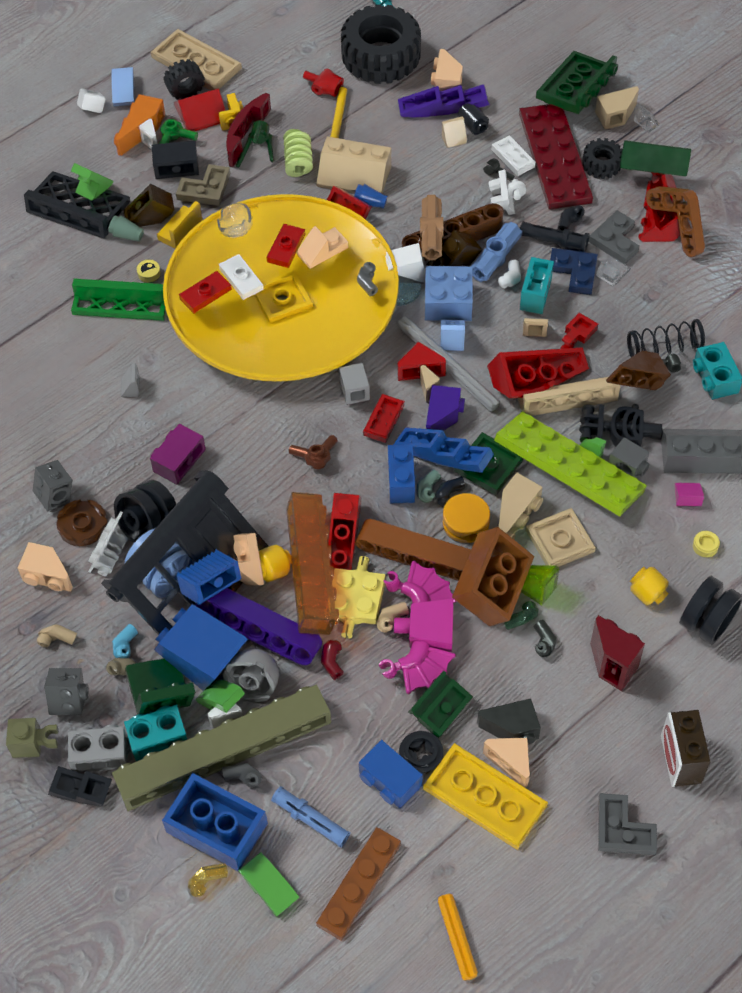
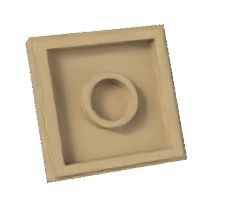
M572 508L526 526L527 534L549 571L595 552L596 547Z

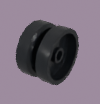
M151 479L136 485L133 489L120 493L115 498L114 514L115 518H117L120 511L123 512L118 525L124 535L135 543L147 531L156 528L176 506V502L168 488L159 481Z
M712 575L697 589L679 621V624L690 632L697 630L701 626L700 638L711 645L722 636L742 604V594L734 589H729L722 594L723 582Z

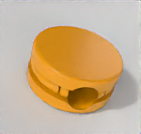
M462 493L453 496L446 502L443 509V528L451 539L460 543H473L478 533L489 529L490 509L481 497L470 493Z

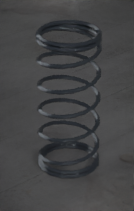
M694 319L691 326L686 321L681 322L679 328L675 324L670 323L666 330L658 325L655 328L654 334L649 328H645L642 335L636 330L629 331L627 334V347L630 357L634 356L631 336L634 339L636 354L640 352L637 334L641 340V351H646L643 341L646 330L653 336L654 353L659 354V347L655 338L658 328H661L665 333L666 349L670 355L672 353L668 337L670 326H674L678 332V345L683 353L684 343L680 333L683 323L687 324L690 329L692 349L696 350V348L704 347L705 332L703 325L699 319ZM696 323H697V325H698L699 332H700V338H701L700 345H699V343H698V341H697V337H696V331H695V324H696Z

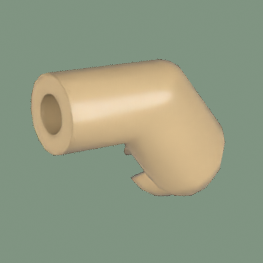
M405 601L381 610L377 619L378 630L384 633L391 631L394 625V617L398 618L409 614Z
M55 624L40 630L37 643L46 648L50 646L51 641L59 639L72 645L77 633Z

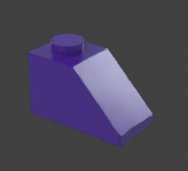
M432 385L426 429L444 431L458 422L459 412L464 413L465 398H461V388Z

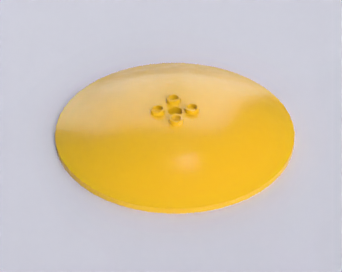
M292 194L267 195L247 199L224 207L191 229L180 241L168 262L163 283V298L168 319L176 335L193 354L207 364L221 371L247 379L291 381L330 372L352 361L366 351L379 338L393 315L398 298L399 278L394 255L389 245L376 228L362 216L337 203L312 196ZM283 224L305 229L306 235L303 241L314 226L322 233L335 227L348 241L347 249L311 269L302 261L297 253L289 268L267 263L266 259ZM386 252L388 253L393 266V270L388 271V266L386 264ZM238 254L263 284L264 290L244 300L231 285V291L194 314L179 299L180 293L215 271H218L227 280L220 271L219 264ZM366 262H371L376 267L372 282L377 286L378 291L373 296H369L357 282L359 270ZM280 295H285L288 297L285 300L277 299V297Z

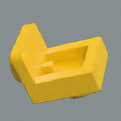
M235 93L226 95L228 110L219 112L221 130H228L237 114L243 109L242 102L237 101Z

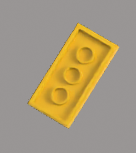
M455 743L423 785V790L516 850L519 849L548 806L547 801Z

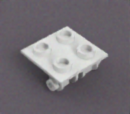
M120 511L116 519L111 517L104 528L99 542L88 562L92 563L88 571L89 573H91L93 568L98 569V573L102 576H107L108 573L112 572L119 558L118 554H121L128 540L121 529H115L123 512Z

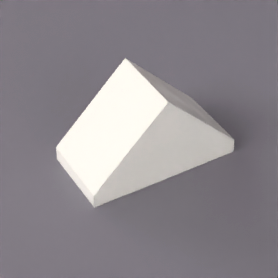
M419 243L391 250L397 265L398 275L425 283L426 264L422 257ZM386 252V264L388 266V271L393 270V266L388 253Z

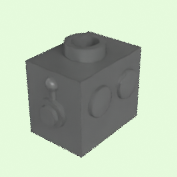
M55 460L35 467L32 491L46 511H50L70 503L73 480L61 463Z
M49 668L44 685L49 715H82L84 703L88 699L89 693L88 684L83 681L82 668Z

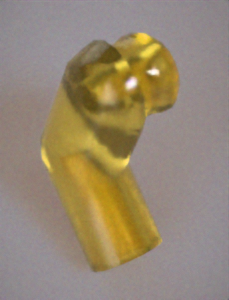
M226 864L201 867L189 879L188 888L191 895L194 897L204 895L206 892L204 885L209 880L227 878L228 870Z

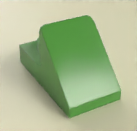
M76 163L73 164L71 172L79 175L77 179L80 182L76 193L90 200L96 199L114 182Z

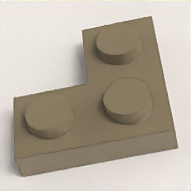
M208 164L203 180L181 178L176 192L177 200L197 201L202 204L220 206L231 174L230 167Z

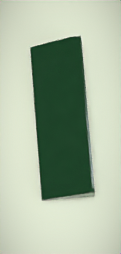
M624 140L620 168L686 177L691 149Z

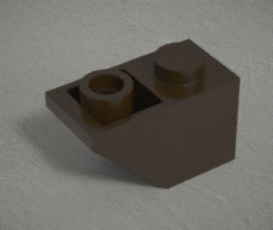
M454 230L442 245V256L436 260H430L426 265L469 267L482 252V248L471 235Z

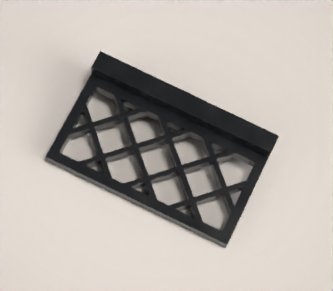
M54 171L34 191L28 189L24 194L27 213L103 239L109 234L108 227L112 218L115 215L118 216L130 203L129 196L108 189L94 200L86 198L85 200L74 201V198L83 197L77 194L76 191H70L72 188H77L80 180ZM54 180L62 182V184L51 185ZM62 190L67 191V193L55 195L54 193L56 191ZM51 193L52 196H47L44 194ZM68 199H70L71 202H70V203H67V202H64L63 200H68ZM115 200L120 202L118 204L113 205L109 204L110 201ZM105 203L106 205L97 208H94L93 206L95 204ZM89 206L90 209H85L82 207ZM109 212L108 216L102 214Z

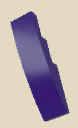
M484 84L464 91L461 85L444 91H440L439 86L398 99L401 117H431L458 113L460 108L467 103L478 108L489 105Z

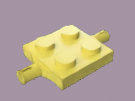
M363 556L359 557L356 570L337 568L334 570L324 615L327 619H335L344 623L341 636L347 638V636L352 638L355 624H377L385 588L383 580H386V575L368 572L367 568L370 559L366 556L364 559Z

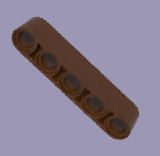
M491 203L443 221L442 245L454 230L471 235L475 241L498 233L503 226V207L499 204ZM420 231L405 236L402 239V247L419 243L421 248L422 238H420Z

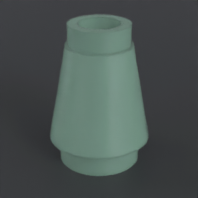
M115 215L108 229L109 233L113 234V237L138 242L141 241L144 234V229L122 215L119 217Z

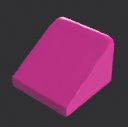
M675 483L676 506H702L704 493L701 484Z

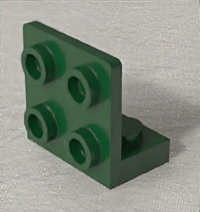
M164 658L130 664L125 667L137 715L156 712L163 706L172 707L177 705L178 708H183L191 705L196 693L193 683L185 684L182 673Z

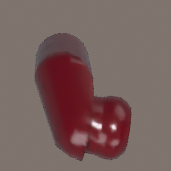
M328 640L323 645L320 662L331 678L336 680L344 673L336 662V656L342 650V645L337 640Z

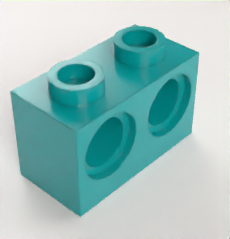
M531 257L521 291L520 310L543 315L552 281L554 261Z
M725 342L697 348L695 359L692 362L693 368L696 373H699L703 389L706 392L708 391L711 399L714 400L739 393L742 376Z
M177 705L172 707L163 706L156 712L146 715L138 714L130 718V720L124 721L136 762L142 760L144 756L151 752H160L169 748L174 742L187 740ZM167 724H175L172 729H163ZM142 732L148 733L144 738H137V735Z

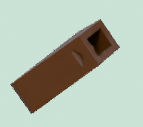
M642 350L620 364L606 379V382L656 391L664 385V382L671 374L658 353Z

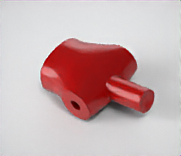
M328 68L324 69L320 75L305 71L303 74V79L313 82L311 90L316 95L328 94L335 97L339 92V88L343 87L344 78L336 75Z

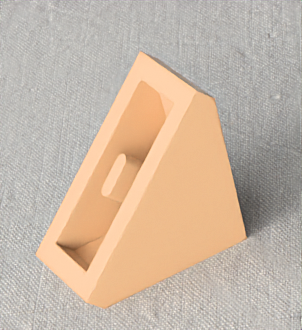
M527 738L487 739L484 742L483 754L515 782L526 788L530 776Z

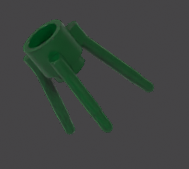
M260 120L254 122L252 131L249 133L248 140L236 163L237 168L243 162L252 141L257 144H262L266 141L269 159L271 162L274 161L273 135L269 133V124Z

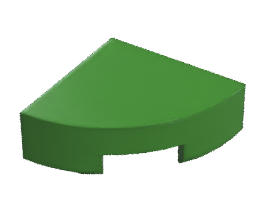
M597 437L594 439H584L580 446L602 458L606 441Z

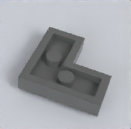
M618 210L601 224L589 238V243L624 265L639 252L640 247L625 237L634 228L635 221Z
M599 794L598 851L656 855L657 824L628 822V795Z

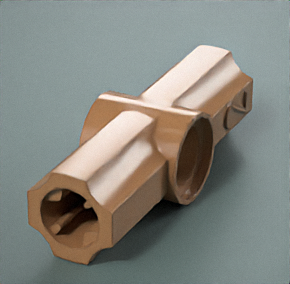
M427 195V197L422 199V217H420L422 257L427 258V260H436L442 256V202L436 195Z

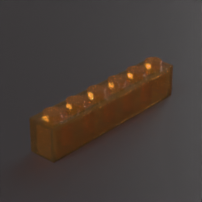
M292 492L286 512L299 633L330 635L334 625L338 624L339 610L335 609L337 591L336 587L332 586L334 567L330 566L331 546L327 544L329 526L325 525L326 505H323L322 495Z

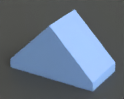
M441 319L440 347L445 351H464L465 321Z

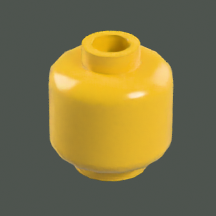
M276 544L258 551L264 581L271 582L288 575L292 558L287 550Z
M643 566L629 581L632 583L630 591L645 605H651L654 601L659 605L669 594L666 591L669 585L668 579L655 567H648L646 569Z

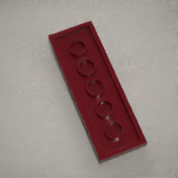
M552 104L519 108L521 123L532 158L536 162L535 168L548 209L592 204L593 196L564 109Z

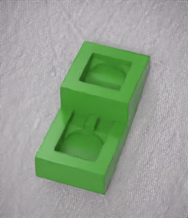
M214 680L195 700L210 710L216 707L227 713L245 693L240 686L225 680Z
M261 852L238 870L255 894L258 893L275 916H278L299 898L290 884Z

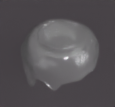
M234 203L224 207L221 210V219H217L218 228L226 237L237 238L246 235L253 225V218L249 207L242 203Z

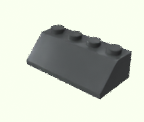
M662 429L661 444L664 473L742 474V430Z

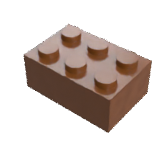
M499 527L478 533L452 598L488 626L510 621L535 556Z

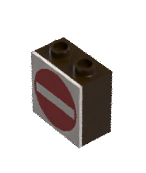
M699 710L669 712L661 733V740L671 787L702 784L711 761Z

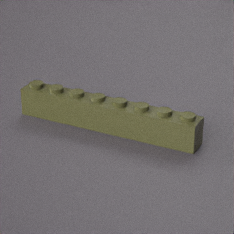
M317 684L312 687L306 686L300 688L291 696L275 699L270 705L263 708L251 709L242 717L228 719L214 729L202 730L191 739L174 742L163 751L151 752L135 763L123 764L112 774L127 811H130L183 788L192 773L204 779L222 771V767L236 765L330 724V710Z

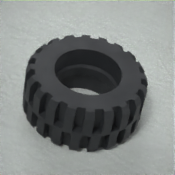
M376 4L375 7L366 6L363 10L355 11L353 16L350 15L341 28L342 61L350 73L358 79L361 77L365 82L374 81L375 84L386 82L387 84L392 83L396 79L397 81L403 79L404 75L408 76L413 72L421 58V29L417 20L409 12L405 13L404 9L394 8L393 5L381 6V4ZM377 42L390 43L389 45L385 46L372 45L373 43Z

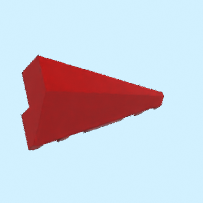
M651 172L652 180L648 181L646 193L648 190L659 186L676 188L673 176ZM645 196L644 208L646 209V215L641 219L643 232L639 234V239L642 242H669L676 240L681 236L677 212L654 210L647 204Z

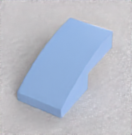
M133 67L112 69L113 106H129L132 102H135Z

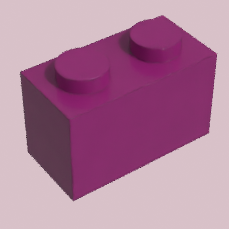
M179 423L174 430L169 431L161 446L153 450L150 457L153 472L178 485L205 452L204 437Z

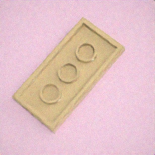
M179 29L151 51V58L167 67L170 65L174 66V62L177 61L179 63L182 59L184 61L190 59L191 62H196L205 77V85L203 87L209 90L220 89L242 69L240 62Z

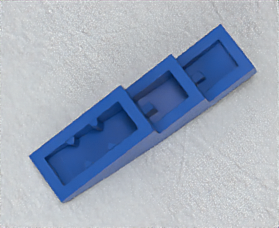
M405 427L393 444H413V456L436 464L481 473L494 456L490 447L470 446L467 439L447 437L443 430Z

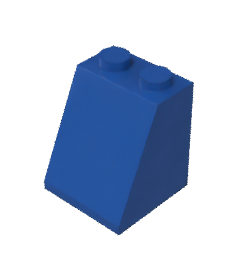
M192 604L187 611L182 607L172 619L176 624L170 630L165 627L155 640L159 644L154 650L204 691L248 639Z

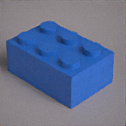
M194 773L191 774L162 819L166 833L237 871L243 866L268 824L266 811Z

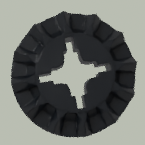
M415 731L408 734L402 740L399 747V755L416 770L427 774L430 770L436 769L443 759V746L440 740L432 733ZM425 744V753L429 755H423L422 759L418 761L417 753L414 751H419L422 745Z

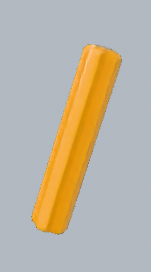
M452 894L442 895L438 897V904L461 977L464 981L477 977L478 971Z

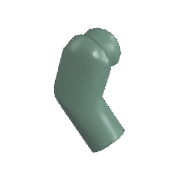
M432 470L417 483V496L424 503H429L433 500L435 492L433 493L432 486L441 480V475L436 470Z

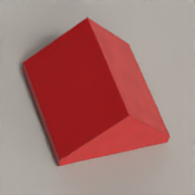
M219 88L174 102V106L185 129L194 132L220 124L219 112L226 111Z

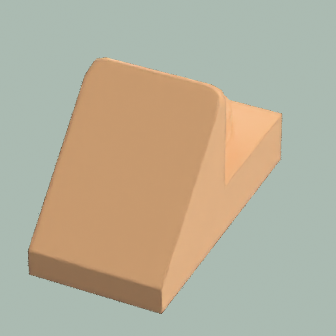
M314 226L297 250V255L311 269L347 249L348 241L335 227L322 233Z
M243 533L234 535V552L237 555L242 578L240 581L245 585H264L256 534Z

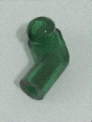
M532 601L525 602L522 605V611L512 614L510 621L504 622L506 629H513L537 618L539 609L536 608V604Z

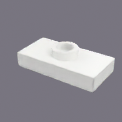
M510 135L492 144L491 150L517 177L535 168L536 162Z
M239 254L219 264L220 271L243 300L264 290L261 281Z

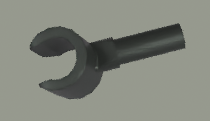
M495 158L490 159L487 162L489 165L483 168L484 172L488 175H492L494 172L499 174L498 171L504 170ZM506 171L507 178L513 180L515 176Z
M670 354L665 359H662L670 372L681 370V361L678 355Z

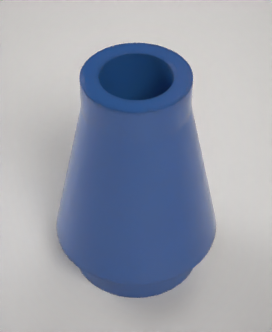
M358 184L354 195L372 207L383 209L388 197L366 184Z

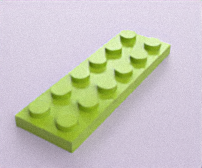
M523 411L496 433L494 441L619 517L645 492L647 487L646 484L620 470L615 465L610 464Z

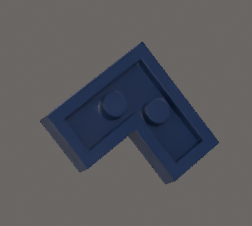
M552 248L550 260L554 261L553 272L571 274L568 292L592 295L598 254Z

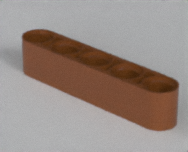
M366 519L355 542L356 546L364 552L411 566L412 561H416L422 567L435 568L437 575L459 581L471 549L374 519Z

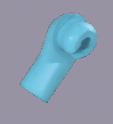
M128 624L113 639V655L115 658L130 657L131 649L129 642L138 634L137 629L133 625Z

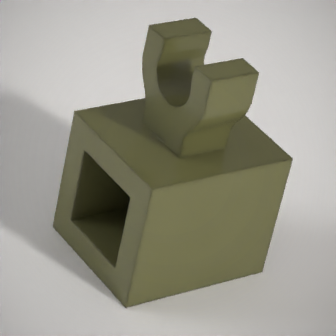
M36 718L8 719L6 746L12 758L40 757L41 745L50 749L58 748L56 739L47 738L50 734H58L59 728L55 724L47 725L41 729Z

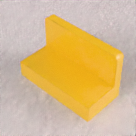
M195 201L189 208L183 205L157 233L158 240L176 249L188 232L202 221L200 203Z

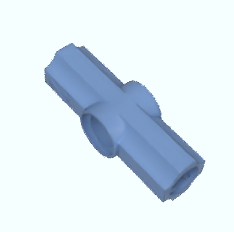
M513 222L505 223L496 236L487 240L486 248L471 266L472 275L475 280L479 282L487 281L496 268L505 263L507 254L522 236V230L519 229L517 224Z

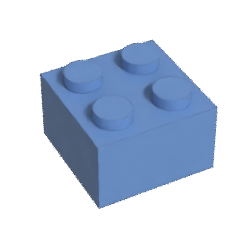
M426 266L425 320L441 321V319L472 321V267Z

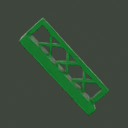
M73 279L74 300L71 308L72 315L164 321L166 308L163 298V284ZM80 301H90L92 303L87 308L79 307ZM107 302L115 305L110 309H103L101 307ZM129 304H136L138 306L132 311L124 308ZM152 305L160 306L159 312H149L147 308Z

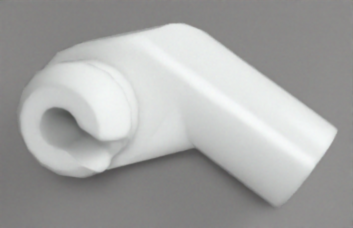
M518 260L508 262L509 271L498 279L501 288L512 287L520 282L521 271Z

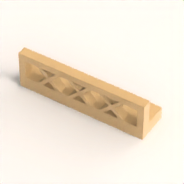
M608 377L553 386L545 391L524 394L523 398H518L521 411L535 416L580 408L584 405H597L618 401L621 385L607 383L606 379Z

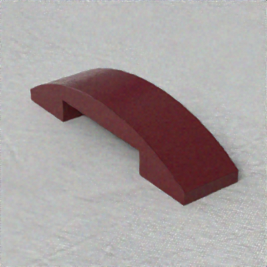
M264 93L253 99L233 120L226 140L229 167L233 168L242 152L241 141L253 122L264 121L271 111L270 94Z

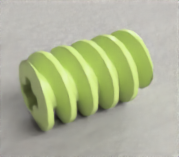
M289 129L283 136L285 172L290 177H300L308 174L313 169L311 137L309 134L298 129Z

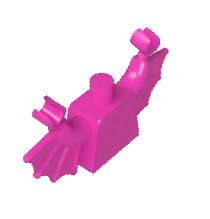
M416 561L411 563L407 582H400L398 574L394 571L387 573L392 580L391 582L383 580L388 591L396 592L401 590V593L412 600L410 618L394 617V633L410 634V652L398 659L396 663L389 659H384L379 663L381 669L391 667L389 671L382 673L387 679L394 678L398 670L401 669L403 671L407 694H411L417 688H428L442 671H445L447 675V666L456 657V654L452 653L453 603L457 601L452 598L453 594L449 587L450 582L440 578L436 574L435 568L422 567Z

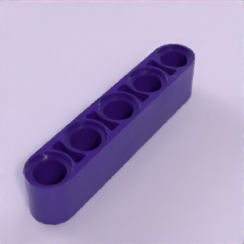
M228 588L200 605L196 603V607L239 632L247 639L300 665H309L323 644L322 638L316 632Z

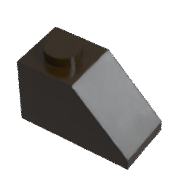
M150 184L123 211L126 219L142 227L161 224L175 209L172 194Z

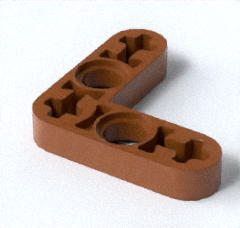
M661 186L648 190L646 201L650 208L677 212L682 248L688 257L702 254L705 249L699 200L696 193L691 189Z

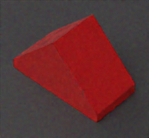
M418 341L397 363L398 381L420 379V367L422 365L426 366L437 377L446 376V358Z

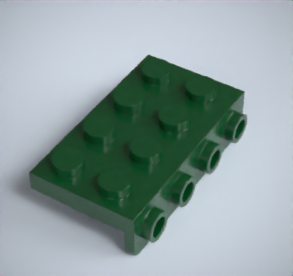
M573 51L537 90L536 99L563 108L565 111L579 114L584 107L587 108L593 97H597L600 89L607 85L611 76L614 77L618 70V64H616L617 56L612 55L607 62Z

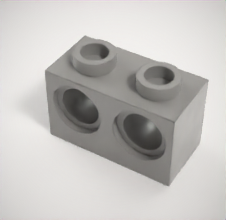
M107 725L99 729L81 727L76 731H68V763L71 770L76 772L118 769L121 765L128 763V738L124 726ZM118 743L115 748L106 749L109 744ZM85 745H89V746H90L89 749L86 750V751H83V752H80V751H79V749H80L82 746H85Z

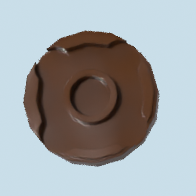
M81 499L74 500L66 504L59 511L56 523L57 531L63 541L79 547L91 545L98 541L108 524L107 515L102 506L88 499L87 501H81Z

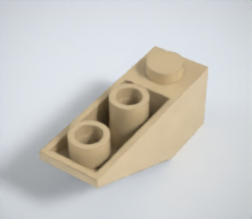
M516 473L503 489L499 528L511 538H515V533L519 528L523 529L526 526L531 512H536L543 502V498H541L542 486Z

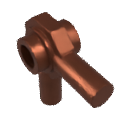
M330 435L322 445L315 444L309 449L291 445L289 447V454L305 458L307 465L312 466L314 469H321L331 459L329 451L338 440L334 435Z

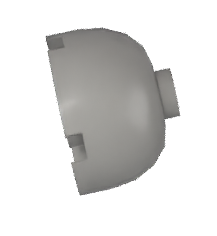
M248 648L234 655L227 664L223 678L225 681L234 683L242 688L245 696L242 698L243 700L258 703L268 700L271 694L274 693L279 680V671L274 658L267 652Z

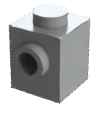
M363 363L340 367V385L346 405L370 400V388Z

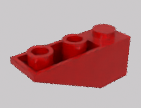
M334 493L326 561L327 570H335V568L352 570L362 500L360 495Z

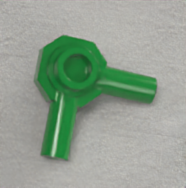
M168 119L160 128L163 137L158 144L169 143L180 137L196 141L198 132L183 129L180 122Z

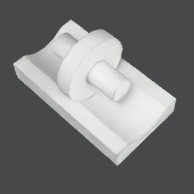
M504 169L498 171V179L489 181L492 196L501 194L490 199L491 203L499 204L503 207V210L506 209L508 215L515 214L513 198L520 200L521 196L526 193V185L518 179H514L512 182L507 180Z

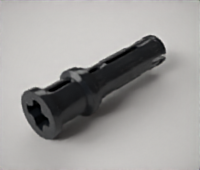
M524 221L520 225L522 236L559 244L563 249L569 247L581 252H586L590 233L571 232V229L568 228L564 229V231Z

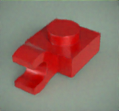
M578 313L566 325V335L562 339L564 344L560 349L574 348L577 341L585 344L598 330L599 324Z

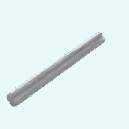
M404 316L402 319H399L398 327L415 343L419 341L446 358V372L491 412L499 407L500 401L409 317Z

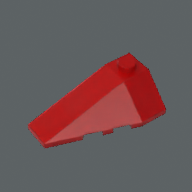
M583 347L499 352L487 365L493 387L508 398H523L524 394L545 391L589 369Z

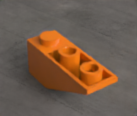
M138 94L135 102H132L128 116L123 119L119 133L117 132L114 137V145L117 147L118 155L122 156L142 142L139 125L148 119H152L155 132L159 129L165 117L163 99Z

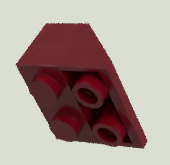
M598 615L595 619L590 643L598 676L622 691L639 668L645 643L637 635L627 633L619 628L614 621L604 619Z

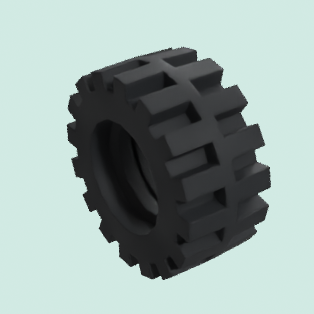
M182 59L179 63L177 61L174 62V66L170 65L168 67L169 71H165V76L163 77L171 96L177 100L198 95L197 92L202 90L201 86L205 85V77L196 62H191L190 59L186 61Z
M597 138L596 142L592 140L590 144L587 143L584 148L582 161L584 171H588L587 174L590 176L593 174V178H598L599 176L601 179H605V177L609 179L612 178V175L616 176L618 171L620 172L621 170L620 158L622 148H620L619 143L615 144L614 140L608 141V138H604V140ZM597 157H606L609 160H599Z

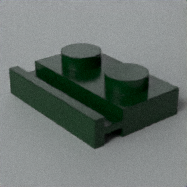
M442 671L410 708L408 713L413 714L418 722L439 738L473 696L458 682L446 675L445 671Z

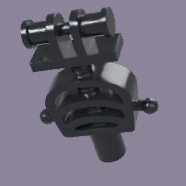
M633 404L632 407L622 406L617 408L610 422L603 420L604 405H599L598 415L593 414L595 411L594 406L584 405L582 407L583 415L580 417L581 425L579 427V431L582 433L580 436L581 443L584 439H593L591 435H596L597 438L602 439L603 430L610 432V439L615 447L623 438L630 440L640 447L643 437L661 438L662 424L644 422V411L639 409L638 404Z

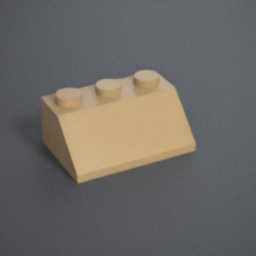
M327 136L321 151L317 187L332 189L333 186H338L346 192L355 193L358 184H366L383 193L391 169V147Z

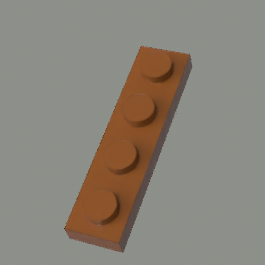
M378 827L375 828L317 920V927L342 941L401 846V840Z

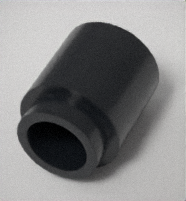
M467 103L460 108L458 116H463L465 127L472 134L478 135L487 130L489 118L477 106Z

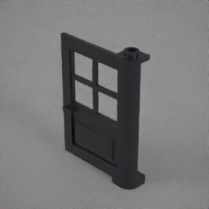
M208 470L197 473L194 477L196 483L112 579H104L101 583L107 589L106 594L115 602H128L158 635L165 627L169 630L173 627L161 612L177 593L190 606L192 604L196 606L194 601L182 595L179 583L159 563L175 542L194 563H198L199 559L202 560L207 554L211 555V552H215L216 549L238 561L237 555L234 552V535L255 533L258 551L269 547L225 496L229 488L216 474ZM154 567L173 587L157 608L137 588ZM239 580L229 586L228 589L236 592L243 582Z

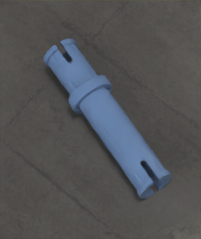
M282 786L272 796L271 801L291 813V818L301 820L337 844L338 847L342 848L347 842L351 832L346 831L328 817L309 806L308 801L304 798H297Z

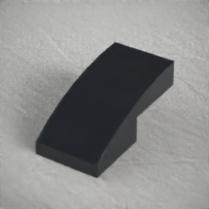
M58 766L48 795L77 803L103 806L112 779L88 771L82 774Z

